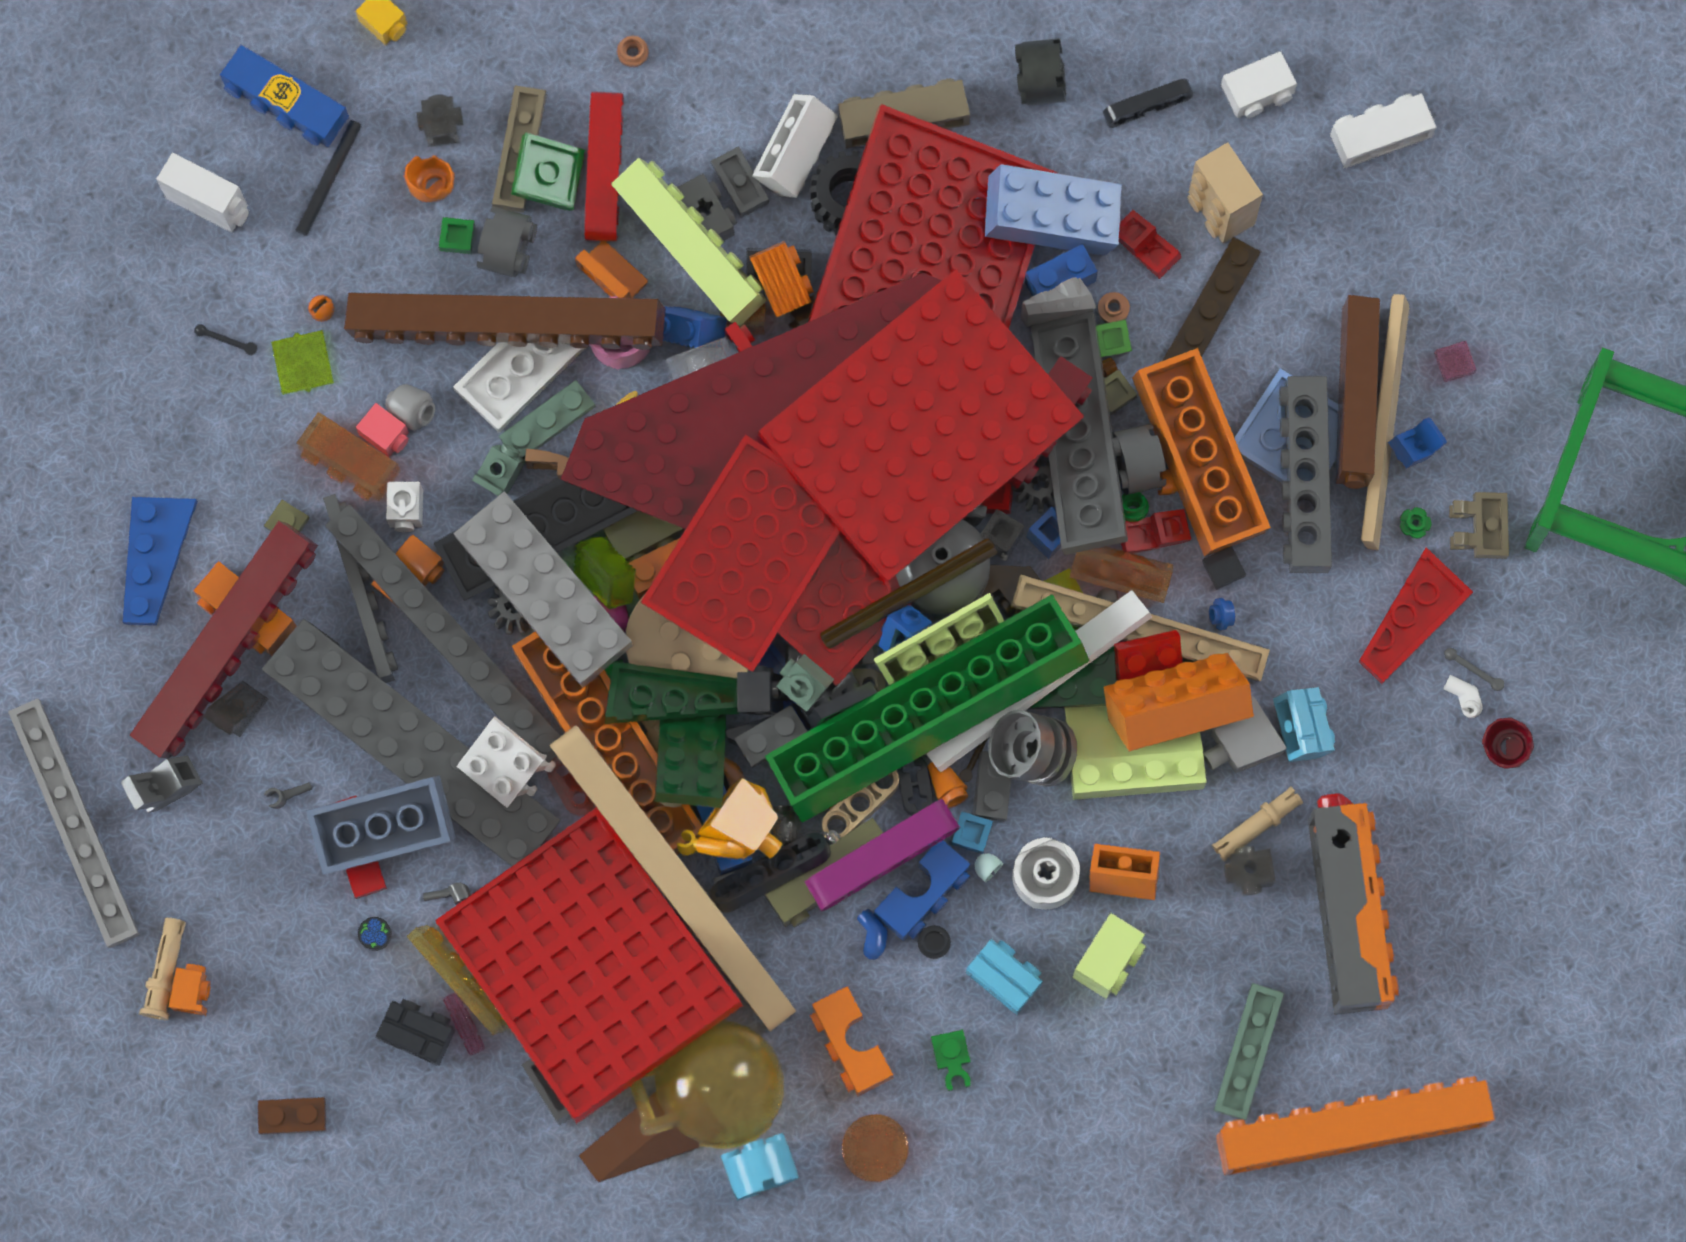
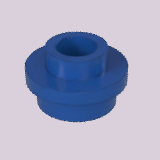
M1216 598L1213 605L1209 607L1210 622L1212 625H1216L1219 631L1226 630L1228 626H1233L1235 623L1234 605L1232 601H1225L1223 598Z

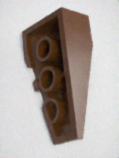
M682 1071L578 1156L599 1183L652 1163L697 1149L723 1130L725 1126L686 1073Z

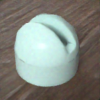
M989 853L982 854L975 861V871L984 882H988L994 876L991 873L994 871L996 874L1002 867L1003 862L995 855Z

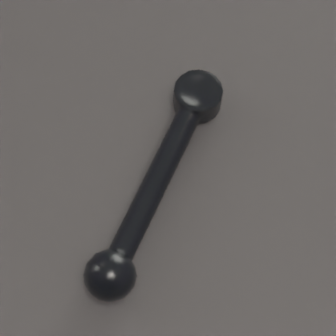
M203 324L197 325L194 329L197 336L202 337L205 335L245 350L248 355H254L257 352V346L253 342L242 343L207 330Z

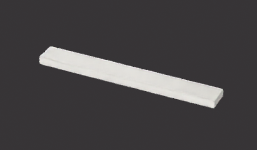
M1131 590L1075 631L1086 650L1090 662L926 754L941 773L989 738L994 726L1002 716L1009 711L1027 710L1113 647L1114 644L1151 619L1152 615Z

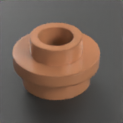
M628 36L618 44V58L622 64L628 67L640 66L648 58V46L638 36ZM630 48H637L639 53L632 57L627 54V51Z
M1107 293L1098 303L1099 316L1107 323L1124 320L1129 315V301L1120 293ZM1110 303H1117L1120 309L1113 312L1109 310L1108 305Z

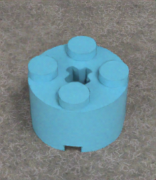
M784 1133L765 1139L766 1144L763 1139L744 1145V1149L741 1150L742 1153H740L739 1149L721 1155L737 1201L758 1195V1193L774 1187H780L799 1178Z

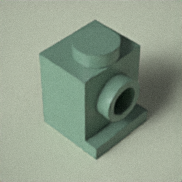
M505 443L502 446L495 445L491 447L478 473L474 475L472 480L497 496L504 491L508 494L526 462L518 456L520 452L516 448ZM496 463L502 466L500 474L494 471Z

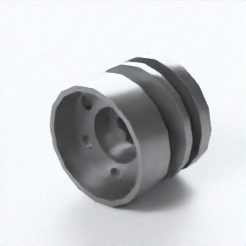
M1014 710L1002 716L994 726L989 739V757L994 769L1002 776L1044 787L1054 786L1066 779L1073 769L1077 757V741L1073 730L1064 721L1043 715L1040 716L1024 710Z

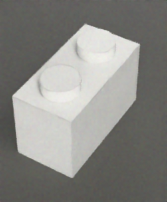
M1281 51L1223 75L1221 84L1237 118L1244 115L1247 118H1252L1260 114L1264 110L1263 107L1272 103L1276 106L1285 104L1292 99L1297 86Z

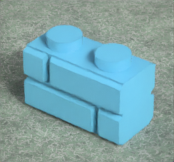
M1319 687L1290 690L1273 699L1283 741L1287 747L1286 752L1289 762L1321 758L1335 751V735L1329 728L1326 717L1327 704L1325 699L1321 697Z
M991 939L967 967L966 974L1017 1015L1041 987L1043 981L1038 978L1041 972L1028 961L1021 964L1013 957L1016 952L1004 941L1000 940L996 943Z

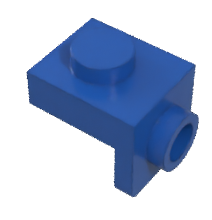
M1428 417L1423 419L1413 429L1396 435L1388 443L1394 450L1397 459L1407 469L1430 458L1447 443V440L1432 419Z
M907 605L887 616L881 628L882 635L878 646L884 651H888L929 628L932 622L918 610Z

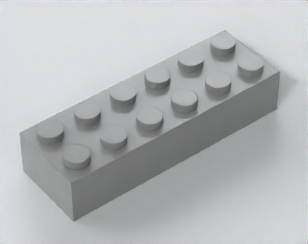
M505 491L454 532L460 544L582 688L633 646L629 637Z

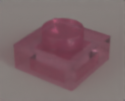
M1466 341L1436 349L1434 352L1444 383L1475 374L1477 370Z

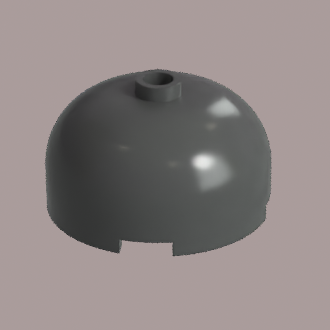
M960 521L896 575L900 587L984 540L983 537L968 522ZM948 556L945 560H938V559H937V558H944V557ZM990 558L915 600L910 605L921 612L933 615V613H954L980 598L987 586L990 574Z

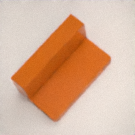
M601 241L590 253L583 249L575 257L577 267L610 297L633 298L648 283L647 278L606 241Z

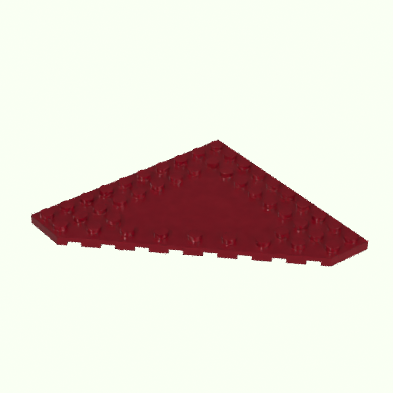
M922 273L585 418L560 480L686 530L745 434L770 449L757 434L761 428L942 280Z

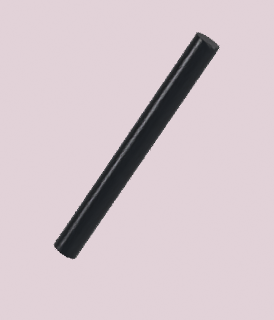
M350 120L296 228V232L305 236L308 235L362 127L360 123Z

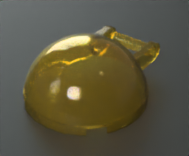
M722 1020L642 1077L655 1075L657 1097L666 1115L655 1118L642 1079L630 1086L642 1120L640 1129L643 1135H650L678 1127L682 1134L700 1142L699 1146L728 1149L740 1147L756 1140L772 1126L773 1120L783 1103L784 1075L778 1056L763 1036L748 1026L734 1021Z

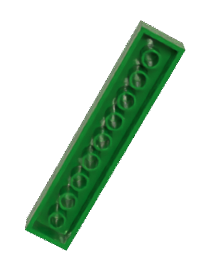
M1051 594L765 755V758L791 806L803 823L1090 662V659L1080 638L1055 597Z

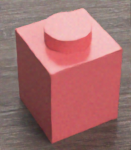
M377 403L372 406L356 426V430L362 438L388 457L393 452H401L409 440L407 437L409 431L406 425Z

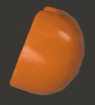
M435 155L427 159L415 156L405 166V182L412 196L419 201L436 202L443 200L454 189L455 174L451 166ZM439 178L437 182L426 190V184L430 179Z

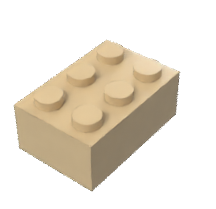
M1227 142L1195 161L1188 200L1192 208L1196 212L1201 211L1207 219L1205 226L1213 238L1219 237L1221 242L1225 243L1232 239V237L1255 225L1263 194L1229 143Z

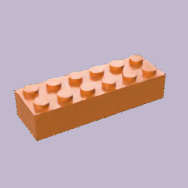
M1198 348L1138 370L1132 377L1148 419L1154 427V434L1159 438L1163 456L1174 479L1177 491L1204 557L1267 532L1271 528Z

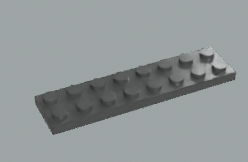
M1093 311L1031 325L1035 360L1047 374L1059 357L1062 356L1093 377L1087 386L1092 389L1091 393L1082 406L1078 403L1075 404L1077 409L1084 415V418L1056 441V445L1049 454L1061 550L1064 555L1128 542L1117 461L1112 443L1113 434L1096 328V317Z

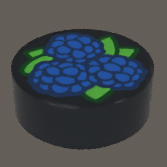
M367 918L358 928V939L368 950H382L391 941V928L382 918Z

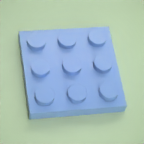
M1280 368L1234 438L1245 461L1282 483V481H1287V469H1281V449H1286V437H1280V419L1285 418V406H1280L1279 389L1280 386H1285L1287 377L1292 375ZM1327 397L1330 471L1337 457L1338 404ZM1306 406L1295 408L1298 416L1302 418L1311 416V411ZM1299 437L1296 439V444L1301 449L1312 448V443L1308 438ZM1301 468L1296 471L1297 476L1303 481L1313 479V475L1308 469Z

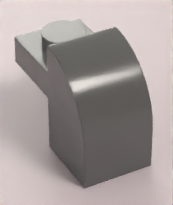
M186 755L168 758L151 772L129 775L121 781V784L135 810L146 809L148 813H151L190 794L202 784V781L189 756Z

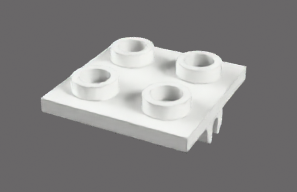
M493 717L456 767L508 808L517 796L524 795L525 793L529 796L535 794L537 791L536 785L532 787L527 785V782L535 772L542 770L551 772L556 764L554 761L548 763L545 760L547 757L545 754H540L498 718Z

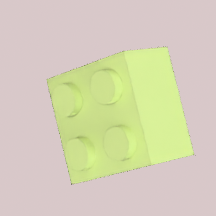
M1110 913L1076 967L1073 979L1105 999L1108 998L1111 992L1117 995L1128 976V973L1125 972L1128 964L1135 967L1144 952L1146 945L1142 941L1145 934Z

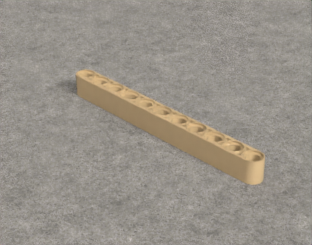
M577 725L549 746L755 1014L763 1021L766 1028L771 1032L796 1012L795 1008Z

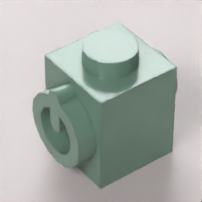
M804 654L797 662L792 658L779 672L784 678L776 687L807 712L834 681V678Z

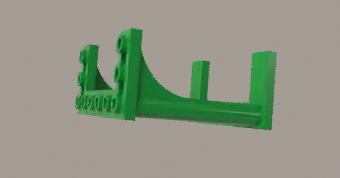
M1602 347L1586 375L1577 403L1580 404L1546 499L1533 521L1524 549L1536 553L1550 531L1655 570L1686 587V551L1683 550L1686 546V537L1662 539L1648 536L1560 504L1602 387L1686 417L1685 385L1613 360L1615 352Z

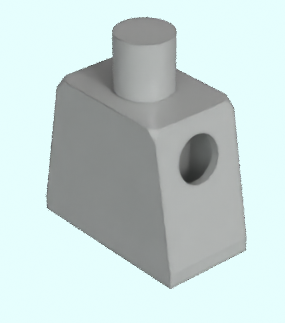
M1254 696L1251 697L1254 717L1213 729L1211 736L1217 745L1203 753L1204 759L1211 770L1228 761L1234 772L1238 773L1285 753L1287 747Z

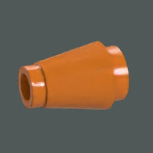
M933 762L928 764L927 769L938 800L943 799L948 808H953L968 798L966 784L950 766L940 773Z

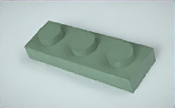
M575 380L499 435V439L502 443L516 448L520 452L518 456L525 459L526 449H539L595 408V403L577 380Z

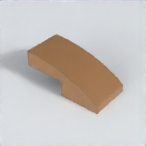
M526 449L525 462L527 469L557 470V477L563 474L569 459L568 457L549 451Z

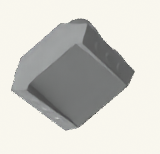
M1077 277L1060 283L1052 290L1041 292L1023 301L1021 319L1026 327H1031V325L1092 312L1097 307L1092 294L1081 278L1077 279Z

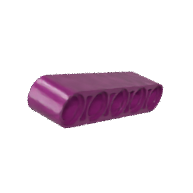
M943 799L938 800L814 874L805 881V885L821 911H826L957 832L961 827Z

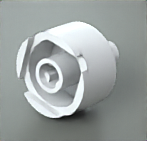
M1039 838L1026 844L1019 852L1013 868V885L1018 896L1031 907L1044 910L1054 909L1065 904L1075 893L1080 876V865L1076 854L1068 845L1051 838ZM1045 867L1047 872L1053 870L1051 880L1039 877L1041 868Z

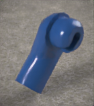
M866 909L857 917V920L867 931L863 953L868 959L875 960L885 951L888 931L870 909Z

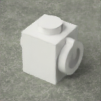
M387 482L386 520L390 527H395V531L412 532L414 527H422L423 488L420 482Z

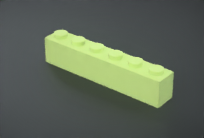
M637 158L611 185L729 322H736L738 326H741L767 301L766 297L761 293L763 286L753 275L746 276L741 270L744 266L742 261L733 252L726 253L721 247L724 241L713 229L707 231L701 224L704 220L702 215L692 206L687 208L681 201L684 198L682 192L672 183L669 186L662 179L665 175L663 170L653 161L647 163Z

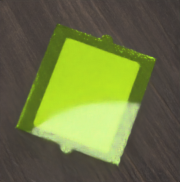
M323 330L302 335L295 333L293 337L271 341L282 395L302 390L310 392L311 388L334 383Z

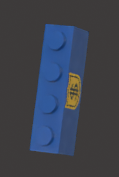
M243 45L238 47L220 73L226 92L237 99H240L241 96L251 101L250 105L264 115L268 111L277 116L276 121L288 130H292L294 127L303 132V138L315 146L322 143L329 147L349 118L346 107Z

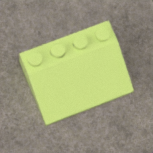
M988 593L877 656L874 660L890 686L1002 623L1004 619L992 596Z
M1106 706L1064 708L1066 723L1073 730L1077 741V757L1070 772L1073 800L1204 789L1206 775L1200 732L1128 751L1108 720Z

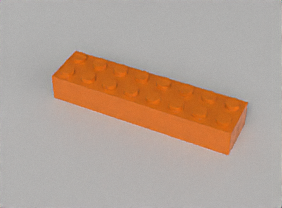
M536 632L512 645L516 657L563 732L566 733L577 725L676 855L680 854L677 843H690V841L682 839L681 833L684 830L692 831L695 834V839H698L700 837L698 832L702 824L690 805L683 804L678 807H668L660 802H655L657 753L637 722L605 724L611 682L605 670L582 688Z
M1476 1076L1458 1079L1451 1087L1444 1088L1443 1082L1423 1086L1419 1093L1411 1094L1410 1088L1390 1092L1386 1099L1378 1100L1377 1095H1369L1357 1098V1101L1353 1102L1354 1105L1345 1106L1344 1101L1324 1104L1321 1111L1312 1112L1311 1107L1292 1110L1291 1114H1288V1117L1279 1118L1278 1113L1259 1116L1255 1123L1247 1125L1245 1124V1119L1226 1122L1225 1126L1216 1135L1224 1176L1486 1127L1495 1120L1487 1081L1477 1082Z

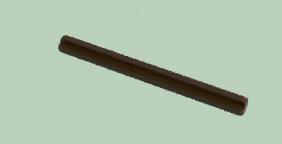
M986 538L824 630L820 634L824 645L828 649L835 647L886 618L888 615L997 554L995 545L991 539Z

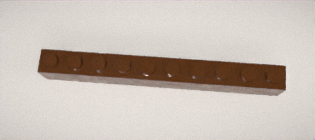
M348 293L344 330L356 342L373 343V339L385 340L391 344H402L404 340H415V342L423 345H432L435 341H446L448 344L457 346L465 345V341L477 342V344L483 346H495L496 342H508L509 345L515 347H525L527 343H539L540 346L548 348L558 347V344H570V346L575 348H588L589 344H596L607 349H619L620 345H632L636 349L649 350L652 346H662L666 309L658 299Z

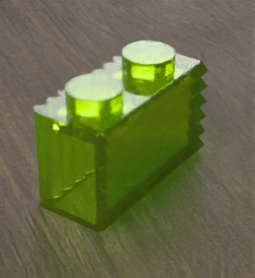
M595 537L578 543L576 545L577 550L575 552L577 554L574 561L576 565L573 567L575 569L573 573L609 610L632 603L636 569L632 568L633 565H629L626 558L618 554L619 551H615V548L612 547V544H608L605 537Z

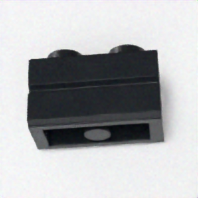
M402 999L401 1003L392 1000L385 1018L378 1029L376 1038L379 1041L440 1066L455 1033L454 1027L449 1025L451 1019L436 1012H432L431 1017L420 1013L421 1006L406 999Z

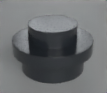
M928 926L919 934L918 948L927 958H941L950 949V936L940 926Z

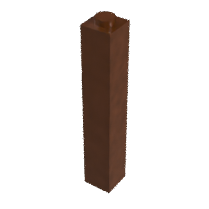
M1348 295L1342 307L1336 484H1344L1351 489L1368 487L1375 473L1380 298Z

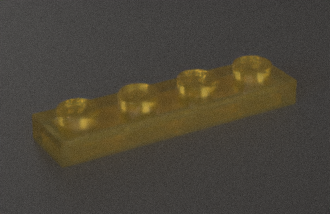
M428 925L416 927L406 936L492 1035L502 1033L509 1027L474 976L465 969L463 960L457 953L450 951L444 945L443 936L435 928Z

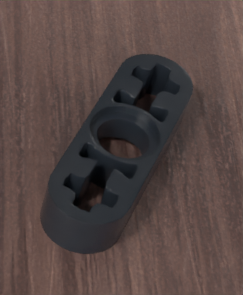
M1179 79L1113 103L1103 110V114L1108 126L1114 128L1144 117V113L1154 109L1158 112L1188 101L1193 97L1194 93L1188 79Z

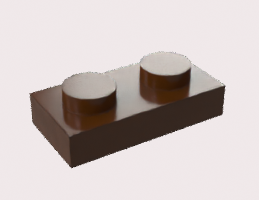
M325 1097L258 1100L259 1135L326 1132Z

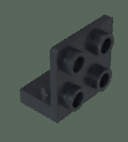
M850 671L837 686L831 683L807 712L799 705L798 707L810 729H813L874 695L877 691L871 681L860 686L852 671Z

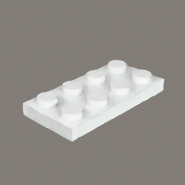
M498 342L453 388L500 433L586 348H575L570 346V344H558V347L548 348L540 346L539 343H527L525 347H515L509 345L508 342Z

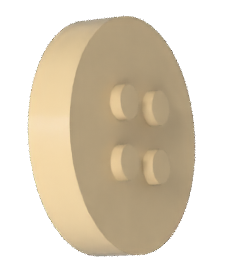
M644 595L634 607L626 628V635L633 644L626 651L629 664L737 678V672H747V669L641 604L640 602Z

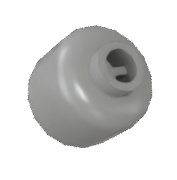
M409 384L398 386L388 394L385 401L387 411L404 423L408 429L414 431L427 426L435 413V405L431 395Z

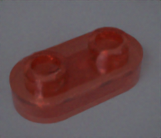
M557 756L554 757L551 761H554L556 766L551 772H547L551 784L569 813L574 816H585L595 808L594 803L570 772L565 776H560L557 773L558 768L564 766V764ZM578 793L585 795V801L581 804L573 801L574 796Z

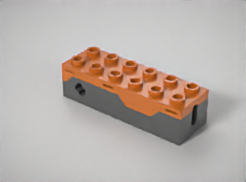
M1343 794L1323 795L1317 800L1318 808L1313 809L1308 818V827L1334 1015L1387 1009L1393 1003L1395 996H1398L1399 990L1396 975L1391 976L1390 963L1394 962L1392 943H1386L1385 930L1389 929V917L1387 910L1381 909V897L1385 896L1383 878L1377 877L1376 864H1380V853L1378 844H1372V831H1375L1373 811L1368 812L1367 803L1353 804ZM1333 840L1340 841L1344 847L1337 848L1332 843Z

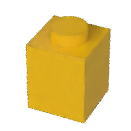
M366 0L356 10L359 22L385 45L391 40L397 41L406 31L407 20L405 14L390 0Z

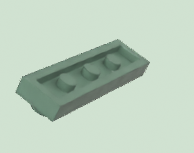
M1251 984L1213 1110L1214 1112L1240 1120L1245 1119L1246 1121L1283 999V992L1258 984Z

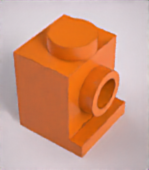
M186 964V969L176 968L169 1008L173 1011L206 1016L207 1009L202 1005V1000H208L211 982L206 981V967Z

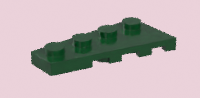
M613 662L605 724L740 713L737 707V678Z

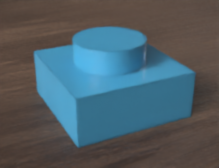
M961 811L958 821L961 828L955 832L952 845L983 854L993 821Z

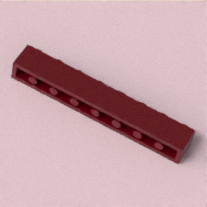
M282 521L277 522L130 733L132 738L159 758L175 757L181 752L186 743L184 738L190 729H196L204 718L202 712L208 703H213L217 700L223 690V687H221L227 676H232L238 670L242 662L240 658L245 650H250L257 643L260 637L258 632L265 622L269 623L279 610L277 604L283 596H288L297 584L296 577L302 568L304 570L307 569L316 557L314 551L318 547L315 542L290 524Z

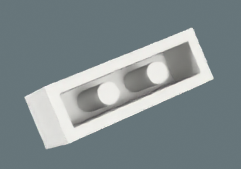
M1422 93L1416 96L1406 94L1397 98L1391 105L1385 107L1381 104L1375 105L1367 109L1365 114L1353 117V115H1347L1338 119L1333 125L1330 135L1344 168L1431 138L1434 135L1436 125Z
M794 94L752 176L779 196L797 198L805 185V180L812 166L818 160L819 153L826 139L833 130V125L838 115L815 96Z

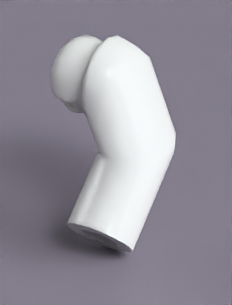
M1450 675L1443 689L1458 696L1462 712L1466 717L1475 718L1480 715L1483 705L1478 689L1474 685Z

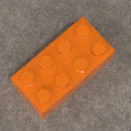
M1228 653L1213 654L1206 659L1184 662L1177 665V667L1162 671H1151L1144 676L1129 680L1122 679L1114 684L1104 686L1108 720L1128 751L1254 717L1250 683Z

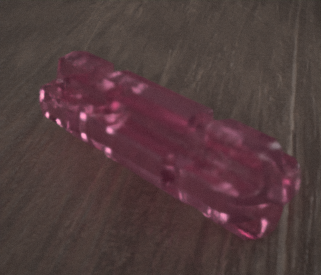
M454 992L443 998L447 1010L452 1013L450 1016L461 1039L465 1040L463 1044L470 1055L480 1053L485 1049V1045L480 1035L477 1036L476 1034L478 1030L468 1009L463 1007L465 1003L460 993Z

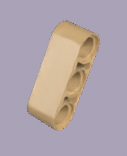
M897 771L888 775L893 780L892 786L888 789H881L874 782L830 809L822 820V833L824 837L834 843L869 819L897 791L899 784ZM856 797H864L869 801L870 806L867 810L859 812L852 808V800ZM839 819L845 823L846 829L840 834H833L828 830L827 825L831 820Z

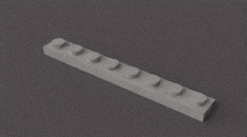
M37 698L8 711L107 947L110 949L139 936L138 929L41 700Z

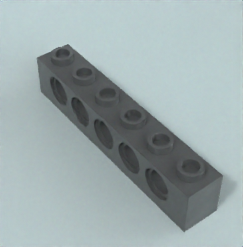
M1288 376L1285 386H1280L1279 404L1280 406H1285V418L1280 419V437H1286V449H1281V469H1287V481H1282L1281 495L1282 500H1287L1288 512H1283L1282 530L1283 532H1288V544L1283 545V563L1289 564V573H1329L1332 567L1327 376ZM1306 406L1311 411V416L1302 418L1297 415L1295 408ZM1299 437L1308 438L1312 443V448L1301 449L1296 444V439ZM1301 468L1308 469L1312 473L1313 479L1303 481L1297 476L1296 471ZM1300 500L1311 502L1314 511L1310 513L1302 512L1298 508L1297 502ZM1304 531L1309 532L1313 535L1315 542L1310 545L1303 544L1299 540L1298 534Z

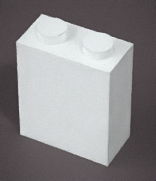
M172 152L156 179L166 199L230 232H233L236 226L241 227L246 221L249 211L239 186Z

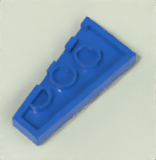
M132 497L123 609L124 625H157L169 584L198 502L197 499Z

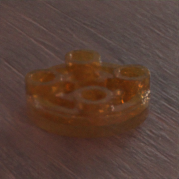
M879 1114L863 1116L854 1121L844 1134L842 1140L844 1162L853 1175L864 1181L883 1182L889 1180L902 1170L907 1161L909 1145L906 1133L890 1117Z

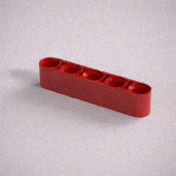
M591 92L584 227L585 241H618L616 226L619 224L618 195L620 194L611 184L619 177V165H621L622 157L621 135H623L622 106H624V94L619 92Z

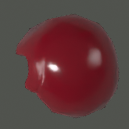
M1511 717L1499 718L1488 725L1482 738V744L1489 760L1494 765L1504 769L1520 767L1530 759L1534 749L1533 736L1528 727ZM1505 740H1506V755L1502 752V749H1501L1502 743H1503Z

